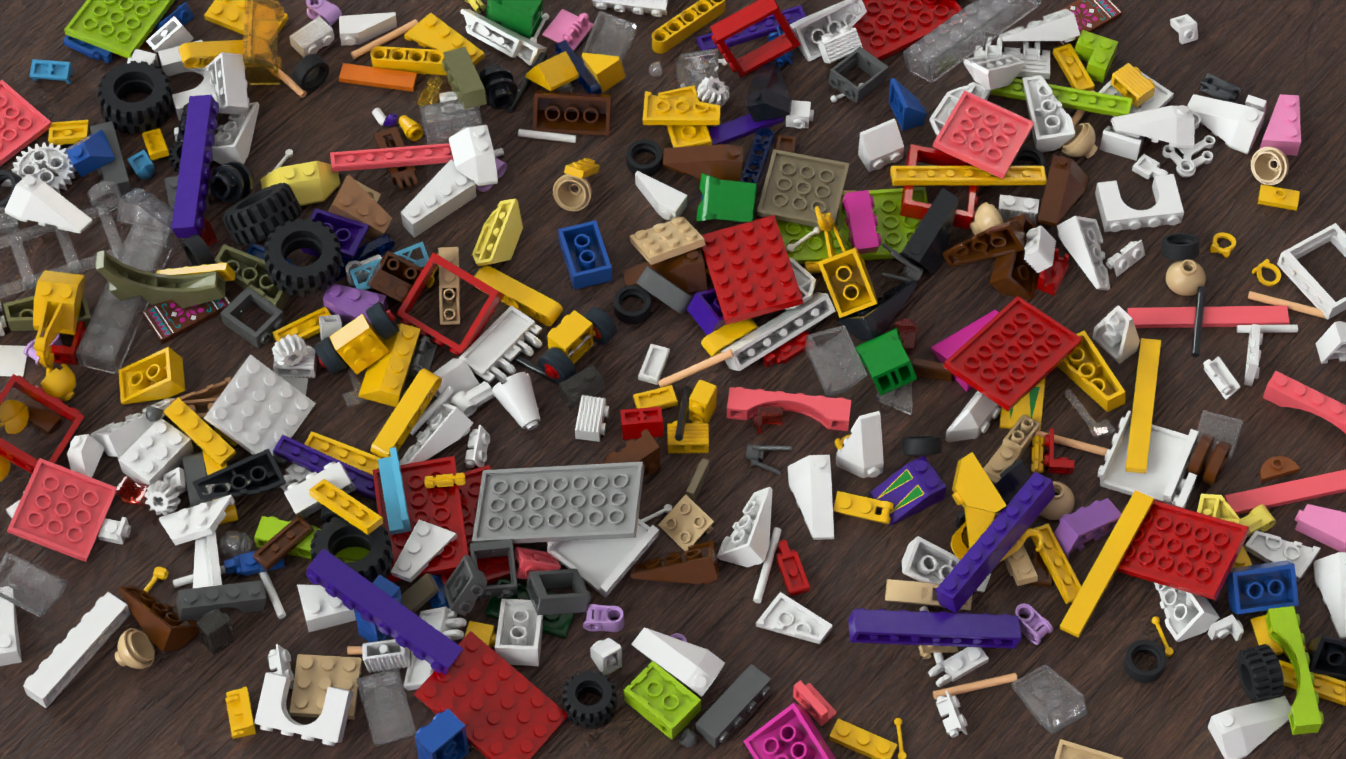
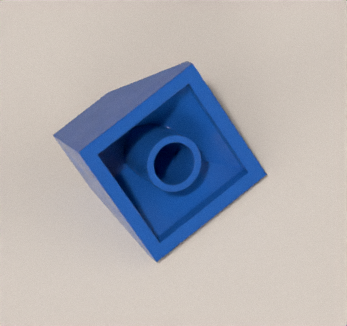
M892 78L890 80L888 102L902 131L924 125V119L927 116L924 105L921 106L917 97L895 78Z
M103 129L69 146L66 151L73 167L81 177L116 159Z

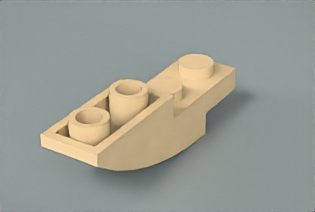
M458 247L438 248L439 256L459 267ZM439 265L440 325H460V277Z
M1025 415L1019 418L1003 439L1000 448L983 468L990 480L997 483L1001 479L1000 474L1022 457L1039 429L1040 423Z
M1001 512L995 513L994 520ZM1023 543L1017 552L1004 559L1010 576L1014 577L1017 586L1038 581V575Z
M887 579L885 601L943 607L939 605L936 588L940 584ZM972 596L960 610H971Z

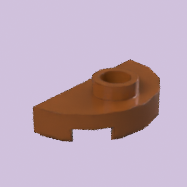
M1283 456L1271 457L1261 466L1260 481L1265 482L1297 473L1300 468L1290 458Z

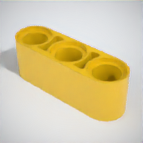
M752 318L724 325L707 335L702 340L701 345L713 357L759 327Z

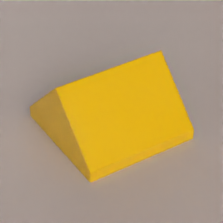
M564 51L537 64L525 74V77L547 90L553 91L579 78V73L567 52Z
M582 53L588 74L602 92H605L625 78L626 74L619 56Z

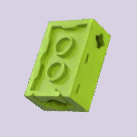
M654 661L624 689V701L671 740L701 711V699Z

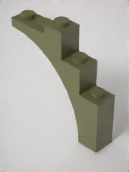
M104 250L97 252L96 270L107 279L111 294L120 301L142 295L151 305L173 299L174 302L184 309L225 297V280L217 271L192 275L152 273L126 265L113 258Z

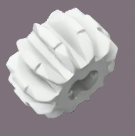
M712 76L704 78L697 88V98L701 99L704 103L720 105L722 107L729 98V87L725 86V82L719 81V78L714 79Z
M288 334L285 338H281L280 341L275 342V346L272 348L275 361L284 368L299 364L300 361L305 360V356L308 354L305 341L296 334L292 336Z
M158 480L151 484L144 495L147 498L145 504L151 506L149 511L155 510L156 515L162 513L164 516L174 512L181 501L178 498L180 492L174 490L176 485L170 486L169 480L165 482Z

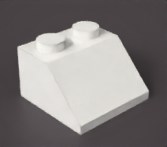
M895 119L860 132L858 156L869 172L879 170L885 165L892 162L896 163L903 158L904 145Z

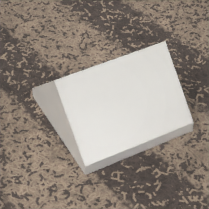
M1107 126L1103 131L1100 150L1137 161L1145 136L1135 138L1115 132L1114 127Z
M453 358L434 372L435 375L442 378L441 385L435 396L438 398L450 386L455 392L444 403L452 406L451 399L456 393L463 390L467 392L479 385L467 362L462 359Z

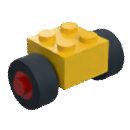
M377 302L366 310L370 322L361 314L314 346L319 362L330 373L337 375L349 365L356 374H359L390 352L384 339L387 340L398 333L399 327L395 322L396 317L390 309L387 310L381 302Z
M591 308L584 316L574 310L570 315H566L556 328H552L547 336L548 350L539 359L541 369L557 384H566L576 373L574 363L594 345L593 340L603 345L608 343L617 333L616 324L607 313L599 308Z

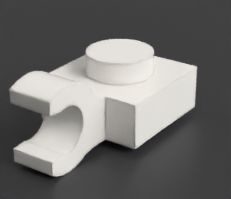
M1145 154L1139 158L1132 168V171L1148 180L1151 176L1154 178V176L1168 175L1167 171L1159 168L1160 163Z
M293 463L285 470L286 475L283 477L286 484L280 486V488L287 491L289 485L295 482L300 484L306 480V476L313 472Z

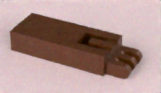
M397 127L373 134L378 149L405 147ZM405 166L406 170H403V167L398 169L397 167L386 168L393 184H397L399 190L404 189L403 182H405L407 188L411 187L409 180H412L414 185L418 184L414 166Z

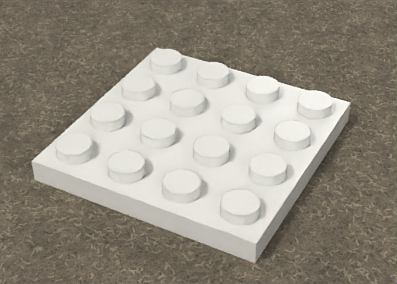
M250 354L207 412L204 419L252 455L269 448L273 456V450L282 434L292 438L316 403Z

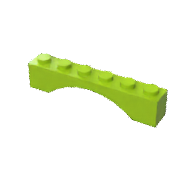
M1294 606L1268 609L1265 620L1269 637L1287 654L1296 674V698L1288 714L1292 735L1317 733L1324 723V716L1322 711L1318 709L1319 695L1313 688L1314 675L1313 672L1309 671L1308 667L1310 659L1308 652L1304 650L1305 637L1303 633H1300L1299 614L1295 613Z

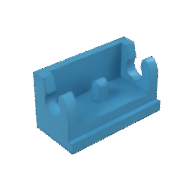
M32 59L29 77L33 81L49 79L66 81L67 84H72L70 75L74 76V69L70 62Z

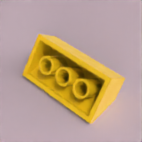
M402 323L397 324L399 327L398 333L387 340L384 339L390 352L367 368L358 397L393 407L398 405L420 336V328Z

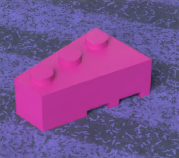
M869 190L845 193L841 206L842 209L846 210L847 218H845V222L849 227L851 247H856L859 254L877 252L879 245H881L880 233L876 232L875 226H878L876 214L873 215L872 211L874 207L873 196L869 195Z

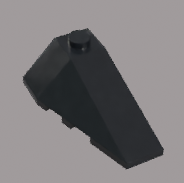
M769 62L757 68L748 91L746 105L753 121L757 122L790 115L792 100L778 62Z
M944 188L941 189L900 253L931 275H934L944 259L943 252L947 249L959 201L958 197Z
M903 282L884 292L883 297L877 298V304L838 319V322L859 340H871L880 336L881 333L887 330L917 286V282Z
M268 448L192 483L200 500L203 501L218 499L228 495L233 497L268 492L286 484V481Z
M1020 458L1000 474L1001 479L994 485L1006 505L1030 478ZM965 510L957 516L956 527L958 529L966 522Z
M1324 635L1312 639L1307 650L1310 659L1309 671L1346 679V641Z

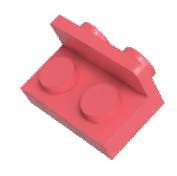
M521 547L515 548L514 556L519 564L516 577L519 579L528 580L529 572L560 570L561 568L558 560L548 552Z
M800 680L794 685L793 697L805 708L820 727L836 716L837 712L811 683L804 685Z

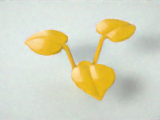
M17 400L2 402L0 405V427L4 426L8 434L21 432L28 422V407ZM0 456V482L8 475L11 466L10 461Z

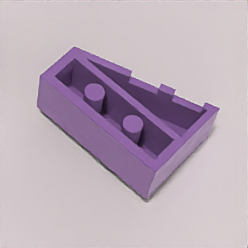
M328 285L323 297L324 307L326 306L331 315L339 314L341 321L344 323H350L361 314L370 322L366 310L377 302H381L388 310L386 295L343 285Z
M1106 498L1102 501L1097 500L1086 508L1081 507L1072 514L1067 513L1063 515L1059 520L1060 523L1054 535L1066 558H1069V554L1073 550L1078 549L1081 551L1084 549L1085 546L1083 544L1089 540L1097 541L1113 531L1121 513Z

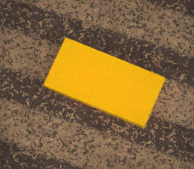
M695 85L658 93V96L660 94L668 95V98L676 100L684 98L691 103L699 101ZM666 125L673 148L712 145L707 125Z

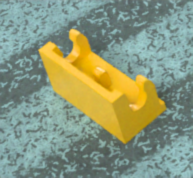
M247 687L227 692V698L225 699L232 738L256 734Z

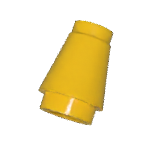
M403 115L398 119V124L407 139L417 141L422 137L423 128L419 123L407 115Z

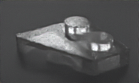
M910 382L881 396L878 392L875 400L911 415L913 409L912 384Z

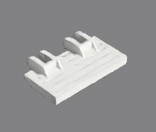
M986 36L985 51H983V45H975L974 57L982 55L1005 56L1011 54L1026 62L1024 68L1016 77L1025 78L1042 75L1044 79H1050V50H1042V55H1040V41L1034 43V48H1029V42L1024 41L1023 54L1020 53L1021 48L1004 47V52H1002V40L999 37L996 45H991V37Z
M511 305L459 359L465 360L471 371L490 383L496 378L505 383L507 376L498 368L500 367L513 375L516 369L509 362L520 352L530 357L534 354V350L524 343L525 340L537 348L542 346V342L536 337L542 331V328L535 324V321Z
M441 607L420 612L419 617L452 641L463 638L464 632L458 628L465 627L467 622L464 618H457V613L451 611L450 608ZM411 651L410 667L407 668L403 687L408 691L418 689L435 671L427 661L416 658L413 651Z

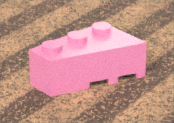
M1280 94L1262 139L1260 149L1263 147H1276L1282 150L1285 155L1297 156L1301 145L1299 95Z

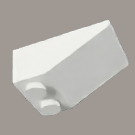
M501 600L495 652L510 665L539 666L543 615H537L531 600Z

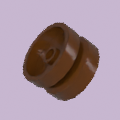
M1204 433L1194 451L1186 475L1190 472L1197 475L1196 478H1198L1205 468L1203 482L1214 486L1225 468L1232 445L1220 441L1214 451H1212L1215 439Z

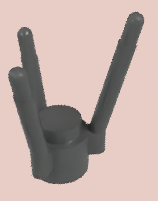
M885 243L882 244L893 257L906 266L903 270L905 277L888 273H881V276L904 282H917L923 273V268L910 262Z
M749 443L746 459L751 460V465L762 467L780 475V470L766 465L759 460L764 459L765 450L784 451L792 450L793 447L761 446Z

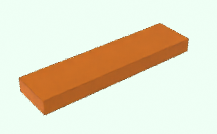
M347 63L342 64L339 75V82L411 92H414L417 81V73Z

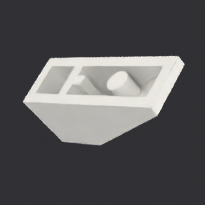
M396 13L339 16L341 46L362 44L396 28Z
M639 171L635 173V185L662 218L672 220L675 217L681 216L687 208L686 194Z

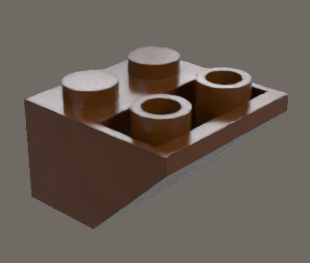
M387 251L375 267L367 286L403 303L423 268Z

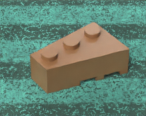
M349 174L328 210L329 213L369 225L365 236L377 243L392 220V217Z
M228 377L223 382L208 385L203 390L193 391L179 398L205 423L211 426L212 424L206 421L204 417L232 379ZM172 422L173 426L178 429L179 427Z

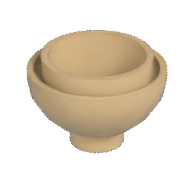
M1089 123L1078 124L1074 127L1075 136L1062 145V152L1070 157L1085 156L1090 158L1098 149L1095 145L1096 135L1094 128Z
M1263 147L1253 155L1251 170L1254 177L1260 183L1275 185L1287 176L1289 162L1282 150L1276 147ZM1273 161L1277 162V167L1274 166Z
M564 174L555 182L553 196L557 204L563 209L579 211L590 202L592 189L586 178L581 179ZM572 186H577L578 191L574 190Z
M985 202L978 207L974 222L970 223L973 234L977 235L990 227L1004 222L995 206Z
M1193 260L1176 261L1168 268L1166 273L1168 287L1173 292L1183 296L1197 294L1198 287H1204L1206 282L1204 269Z
M1053 481L1054 491L1058 495L1054 496L1039 515L1049 520H1060L1063 515L1071 514L1075 500L1073 492L1067 485Z
M129 628L121 634L117 645L118 651L115 652V659L118 664L123 667L127 665L134 669H144L151 666L154 662L155 651L148 636L135 628Z

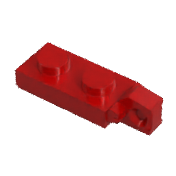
M805 330L763 356L762 363L767 368L776 362L778 364H785L815 344V340Z
M786 540L779 541V553L776 554L777 563L789 596L809 592L810 586L797 551L795 552L794 549L790 550Z

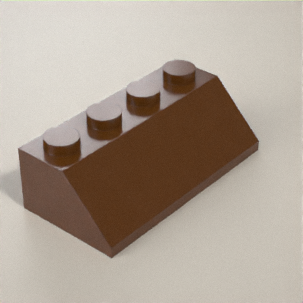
M536 90L534 93L533 131L609 136L612 94Z
M1025 214L1007 219L1006 222L1018 219L1025 231V247L1027 232L1038 226ZM1025 249L996 256L990 284L1001 294L1032 300L1039 273H1036V270L1026 262L1027 260H1024Z

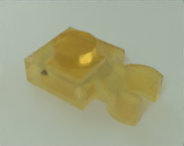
M438 75L434 80L429 78L427 88L422 90L417 102L421 108L432 106L437 102L438 94L441 90L439 87L443 82Z

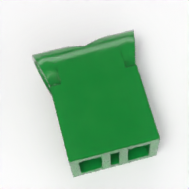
M487 0L486 17L496 23L501 22L502 26L523 36L533 37L542 21L543 0Z
M701 173L700 190L703 199L697 208L696 221L711 219L739 222L754 221L758 183L722 180Z
M898 328L853 347L855 356L867 368L880 396L917 380L912 364L903 348Z

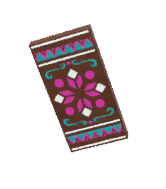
M1077 0L1061 9H1068L1074 13L1080 34L1082 30L1093 33L1122 16V11L1111 0ZM1076 36V39L1070 42L1055 41V43L1059 47L1070 43L1072 45L1078 41L1079 36Z
M225 295L224 298L182 309L171 299L158 303L143 311L142 314L161 344L220 314L231 302Z

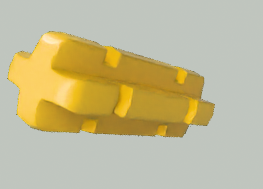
M1037 435L1032 438V446L1034 447H1032L1031 462L1033 464H1031L1032 473L1037 472L1040 474L1044 469V438Z
M456 473V475L426 476L424 481L426 488H434L436 485L437 487L454 486V484L464 485L466 478L464 473Z

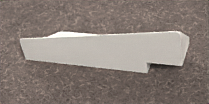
M461 9V14L464 15L467 23L465 27L468 34L512 58L518 56L528 65L533 66L539 55L547 50L546 47L470 9Z
M216 532L195 539L193 588L222 585ZM216 609L206 613L201 619L194 620L216 618Z

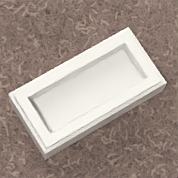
M650 344L638 375V380L658 385L670 354V349Z

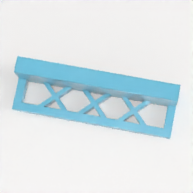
M423 242L394 252V254L412 261V263L421 268L425 267L429 260ZM420 247L423 258L418 260L409 258L412 250ZM382 258L349 270L354 283L352 285L353 288L361 290L370 288L367 286V283L376 264ZM363 270L369 273L365 281L358 283L355 272Z
M396 447L390 448L391 457L378 459L391 535L411 531Z

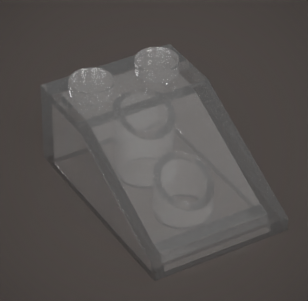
M599 11L582 53L619 56L622 62L632 45L638 27L632 22ZM581 55L578 63L585 66V63Z
M718 48L680 54L676 62V76L680 88L695 85L697 90L704 78H710L711 76L714 79L718 78Z
M135 188L119 198L117 221L173 233L171 227L174 210L153 194L146 193L144 189Z
M1046 664L1011 683V687L1039 724L1051 734L1087 715L1084 694Z
M398 667L356 679L374 746L416 735Z

